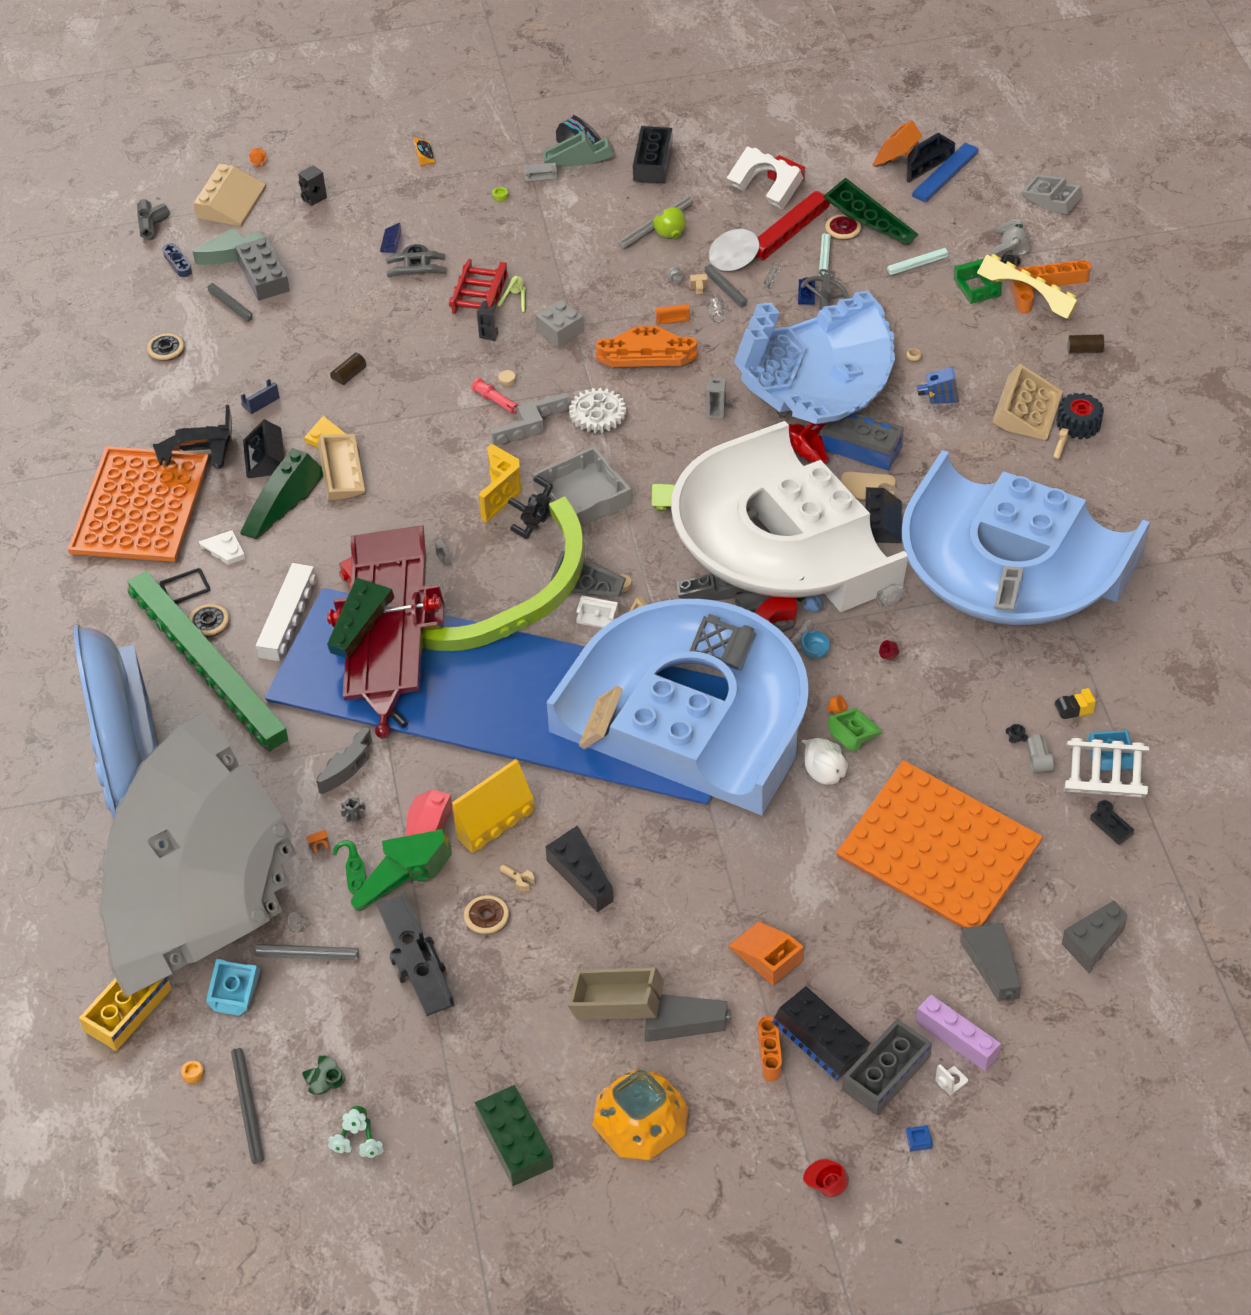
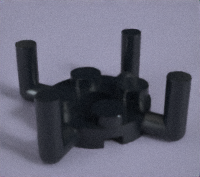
M538 475L534 477L533 481L545 488L543 493L532 494L529 497V504L527 506L512 497L508 500L509 505L523 512L520 519L527 526L523 530L513 524L510 530L524 539L530 537L533 529L540 527L538 526L540 522L544 523L549 516L552 517L549 503L552 499L549 495L553 489V484Z

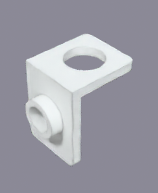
M942 1065L937 1066L935 1081L950 1096L968 1083V1079L955 1066L949 1070H946ZM952 1075L959 1077L960 1082L958 1084H954L955 1079Z

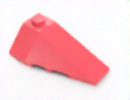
M429 790L416 796L408 810L406 836L443 829L453 809L451 794Z

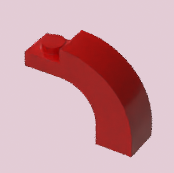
M771 597L758 607L755 614L766 619L771 624L784 620L795 621L797 614L796 597Z

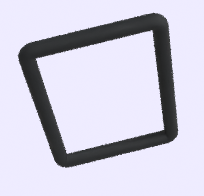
M200 568L162 580L159 583L160 587L167 593L163 584L199 572L206 589L173 600L175 603L210 591V586Z

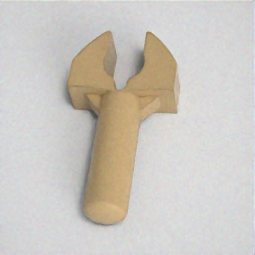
M1062 428L1060 430L1059 440L1053 455L1055 460L1060 459L1063 448L1066 446L1069 435L1068 429Z
M505 864L501 865L500 872L516 880L515 888L519 891L530 890V885L523 881H529L535 885L534 875L531 871L526 870L524 873H519Z

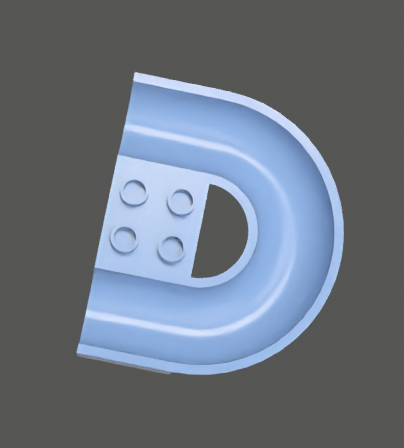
M942 450L906 507L902 523V542L904 551L908 556L907 559L915 573L938 598L960 612L984 621L1007 625H1036L1054 622L1074 615L1101 597L1117 602L1144 554L1150 522L1142 520L1139 527L1131 532L1111 531L1098 524L1091 517L1087 510L1085 499L1065 493L1061 489L1050 488L1030 481L1026 477L1016 476L1004 471L995 483H974L961 476L954 469L949 459V452ZM1004 566L1023 568L1022 586L1014 611L994 609Z
M675 599L652 603L627 612L603 627L584 647L548 699L549 732L579 744L597 698L615 686H619L623 690L606 733L602 739L590 745L589 748L756 814L763 815L796 760L797 730L803 721L808 702L806 669L791 641L776 626L749 610L729 603L706 599ZM711 614L720 617L719 621L736 627L747 625L754 628V632L757 635L742 670L727 666L724 662L712 656L711 652L706 654L690 651L704 616L708 617ZM707 622L705 627L706 635L716 630L714 624ZM726 629L720 632L723 640L729 638L733 630ZM718 634L708 638L711 646L721 642ZM706 640L700 642L696 650L703 651L709 648ZM721 646L713 651L715 656L722 658L725 650ZM679 664L709 666L720 671L725 676L729 687L726 700L723 701L656 674L665 668Z
M78 624L74 625V641L91 727L92 747L95 756L97 755L98 758L95 766L100 786H105L103 787L107 809L108 811L111 810L115 821V811L121 798H124L128 790L127 787L132 783L140 763L158 746L148 694L134 645L117 648L113 640L105 633L93 628H81ZM160 841L159 847L163 848V843Z

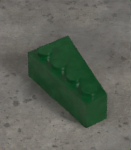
M356 577L327 643L331 654L347 659L352 655L367 631L371 630L377 618L381 617L387 605L394 600L395 597L391 588Z

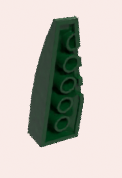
M846 177L823 196L824 199L846 216L898 242L908 245L918 237L917 232Z
M293 448L289 451L262 489L242 527L241 535L257 540L273 526L276 520H281L285 516L284 513L289 509L293 510L301 499L305 500L322 479L323 471L322 467L308 453Z

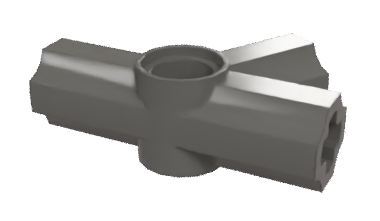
M142 199L137 203L140 236L145 238V240L151 239L154 236V223L170 215L167 205L162 203L152 208L151 202L146 199Z

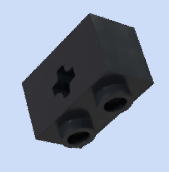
M312 165L298 173V183L301 188L300 195L304 202L313 206L327 198L324 174L320 169Z

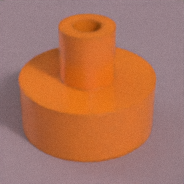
M841 695L832 697L830 705H827V710L829 713L833 712L834 714L847 711V703Z

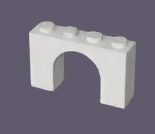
M747 146L727 177L731 186L745 191L757 173L763 170L775 171L777 178L767 193L766 198L770 204L783 210L803 180L801 170L796 166H789L783 160H776L770 154L765 155L757 148L752 149Z

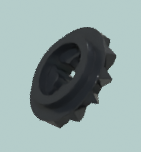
M413 244L407 246L403 253L427 252L428 249L424 245ZM412 259L411 262L412 264L417 262L420 264L421 259Z

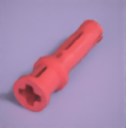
M477 378L473 382L471 387L473 392L480 393L484 399H491L511 414L517 412L514 407L517 408L519 405L497 392L493 385L486 384L482 378Z

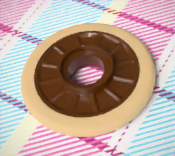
M485 895L477 897L464 910L466 925L472 931L480 934H491L499 931L509 919L508 906L503 900L495 896ZM485 911H489L492 913V915L488 918H483L481 916V914Z

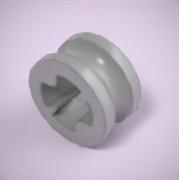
M672 267L667 272V277L673 284L681 282L684 277L678 267Z

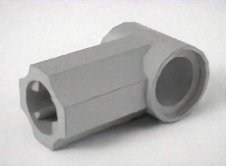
M1037 734L1028 738L1027 744L1030 752L1032 773L1053 771V757L1048 752L1045 737Z

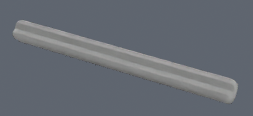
M687 196L671 207H678L683 211L693 203V200ZM653 219L622 238L618 242L619 246L624 249L654 230L655 228L652 225Z

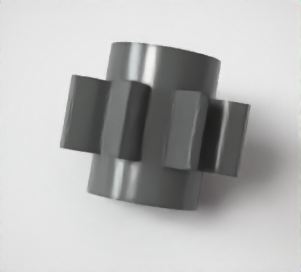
M349 797L345 802L341 803V816H346L347 822H358L361 817L365 816V803H360L358 797Z

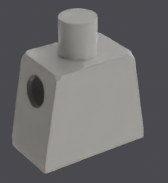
M709 378L706 388V418L724 419L726 379ZM715 401L719 402L718 406H714L712 403Z

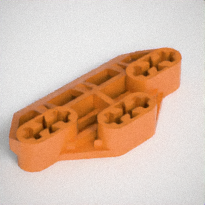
M658 326L633 327L614 338L600 339L596 342V360L610 367L682 366L697 359V340L695 338L680 337Z

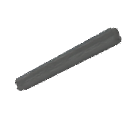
M257 944L255 947V955L257 957L357 960L359 955L358 948L267 944Z

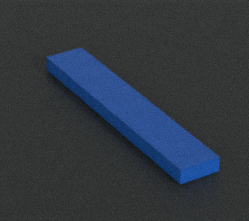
M965 142L913 191L912 197L927 202L978 153L979 148Z

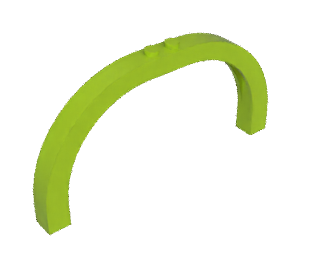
M566 496L549 503L551 516L565 538L564 558L553 580L541 592L529 600L484 621L467 626L444 627L435 630L423 628L422 645L425 649L460 651L484 646L501 638L508 637L518 630L525 629L527 626L553 612L562 604L574 589L580 577L585 558L581 525Z

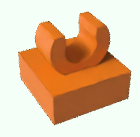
M326 829L306 836L307 845H313L312 849L315 854L318 853V844H322L325 850L328 849V843L325 841L328 839Z

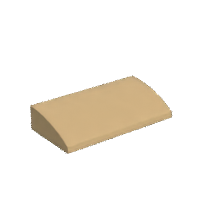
M355 434L319 435L318 448L327 499H346L365 493Z

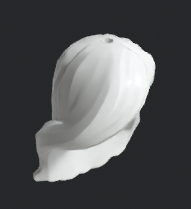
M822 738L801 741L806 745L805 766L807 772L814 780L824 785H833L838 783L840 778L846 776L848 762L841 754L840 745Z

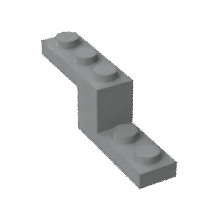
M563 393L517 406L519 422L490 429L492 444L498 446L544 433L542 417L569 410L568 394Z

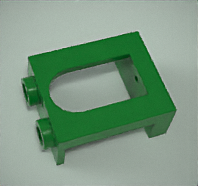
M984 259L958 265L954 268V281L970 304L999 297L1002 293V281L996 283L977 273ZM979 277L985 286L971 290L966 281Z

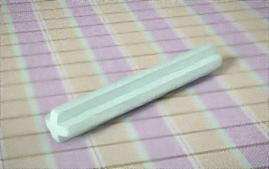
M829 233L822 234L819 270H828L831 240Z
M942 248L889 265L887 272L889 275H894L948 257V250Z

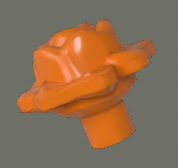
M261 147L258 149L253 148L252 152L249 153V157H251L250 162L254 163L256 167L259 165L263 166L264 162L268 160L265 157L267 153Z

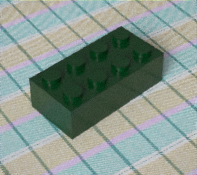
M515 1085L474 1102L476 1116L512 1186L553 1169L552 1154Z

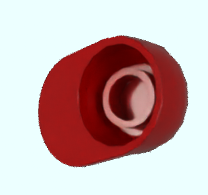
M820 1159L813 1162L805 1170L803 1181L807 1186L818 1190L824 1196L833 1198L846 1190L849 1184V1176L841 1164L829 1159Z

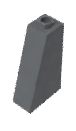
M1003 923L961 928L960 943L998 1001L1018 999L1021 985Z
M661 994V998H658L660 1003L657 1017L646 1018L645 1041L651 1042L725 1031L726 1023H730L731 1010H727V1001Z

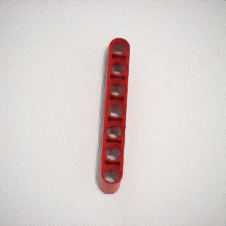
M814 191L758 236L759 249L755 257L765 260L823 213L830 205V202L823 198L825 194Z

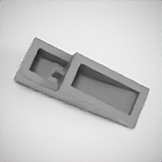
M1004 566L994 609L1015 610L1023 581L1022 567Z

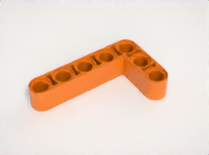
M1079 260L1015 269L1020 272L1024 269L1031 273L1030 277L1036 279L1038 276L1046 280L1045 284L1051 287L1052 284L1062 286L1087 282L1090 277L1091 264L1088 261ZM1009 280V289L1017 310L1021 313H1029L1033 306L1034 294L1032 289L1036 288L1021 281Z

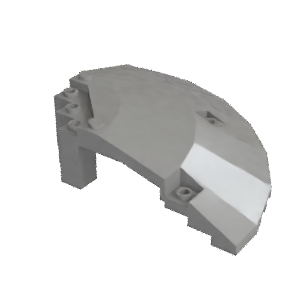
M201 713L176 726L165 737L166 739L140 763L132 783L128 785L124 798H121L116 808L115 821L111 825L107 850L102 858L103 883H101V888L103 889L99 914L103 919L104 938H107L110 968L125 996H129L173 974V972L188 963L197 962L257 929L283 911L274 892L290 883L281 864L297 855L288 838L291 836V833L282 815L248 764H238L230 748L232 745L205 713ZM225 757H227L229 761L228 764L225 763ZM160 841L163 843V848L159 847ZM174 955H175L176 958H177V962H176V963H174L173 960H172V958H173Z

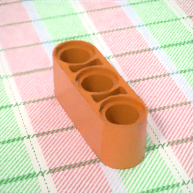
M764 1016L758 1022L761 1072L765 1080L773 1082L780 1078L782 1069L779 1030L772 1023L774 1017Z

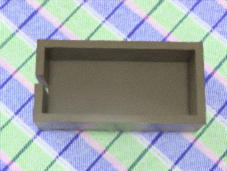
M656 967L577 970L568 1007L577 1020L656 1018L660 1003L658 998H661L664 980Z

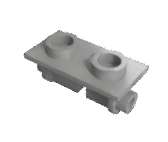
M556 163L524 165L525 182L557 179Z

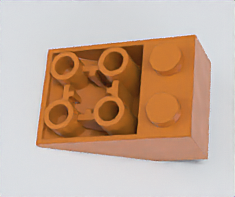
M913 120L900 125L884 142L873 166L879 164L882 166L889 160H896L900 155L902 157L910 153V148L919 143L918 140L922 137V134Z
M759 921L728 945V948L773 986L803 961L804 947L789 934Z

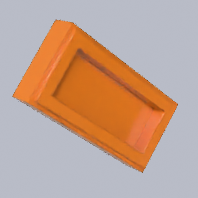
M689 304L655 308L656 325L690 321Z

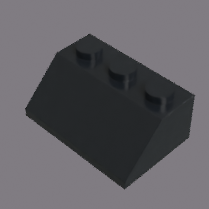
M265 419L243 440L247 478L271 476L284 459L281 427Z
M866 487L865 509L870 513V526L875 542L901 543L902 501L885 488Z

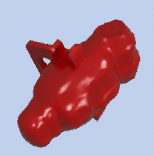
M810 422L806 427L800 424H788L792 449L807 462L821 460L826 465L829 461V457L825 452L823 437L817 435L827 424L826 422L819 424Z

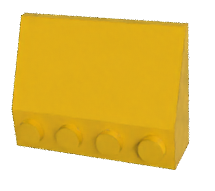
M516 759L452 802L457 840L473 854L475 851L482 849L491 840L498 838L508 828L515 826L518 821L531 815L535 810L533 795Z

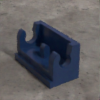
M268 379L266 381L267 387L246 398L245 394H242L241 405L249 413L253 414L279 399L278 386L275 382L271 385V380Z

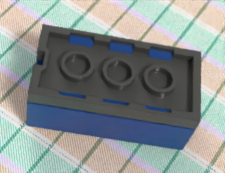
M855 412L838 421L827 422L823 429V444L825 451L889 471L902 449L904 427Z

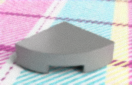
M441 539L435 541L437 556L445 565L451 563L450 555Z

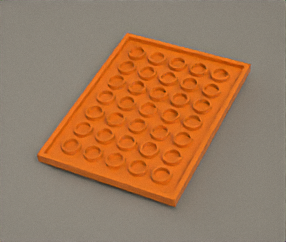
M106 446L70 541L68 553L72 555L176 562L210 460L209 453L172 451V459L167 466L165 461H163V465H159L156 453L152 449Z
M903 760L837 850L836 856L957 926L968 928L985 925L1043 841V836Z

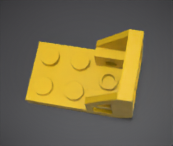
M493 444L487 447L489 473L492 483L478 494L481 520L486 523L508 504V500L511 497L515 498L522 492L519 459Z

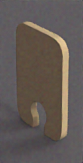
M845 472L841 476L842 484L858 501H865L866 487L879 488L883 485L895 487L896 482L894 476L886 474Z

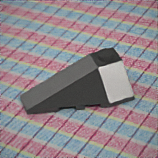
M565 551L560 553L550 582L562 564ZM584 558L580 577L571 593L620 596L626 578Z

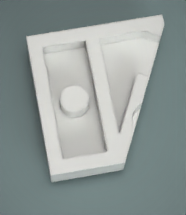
M232 530L199 542L201 549L209 550L212 556L220 558L227 565L245 559L244 552Z

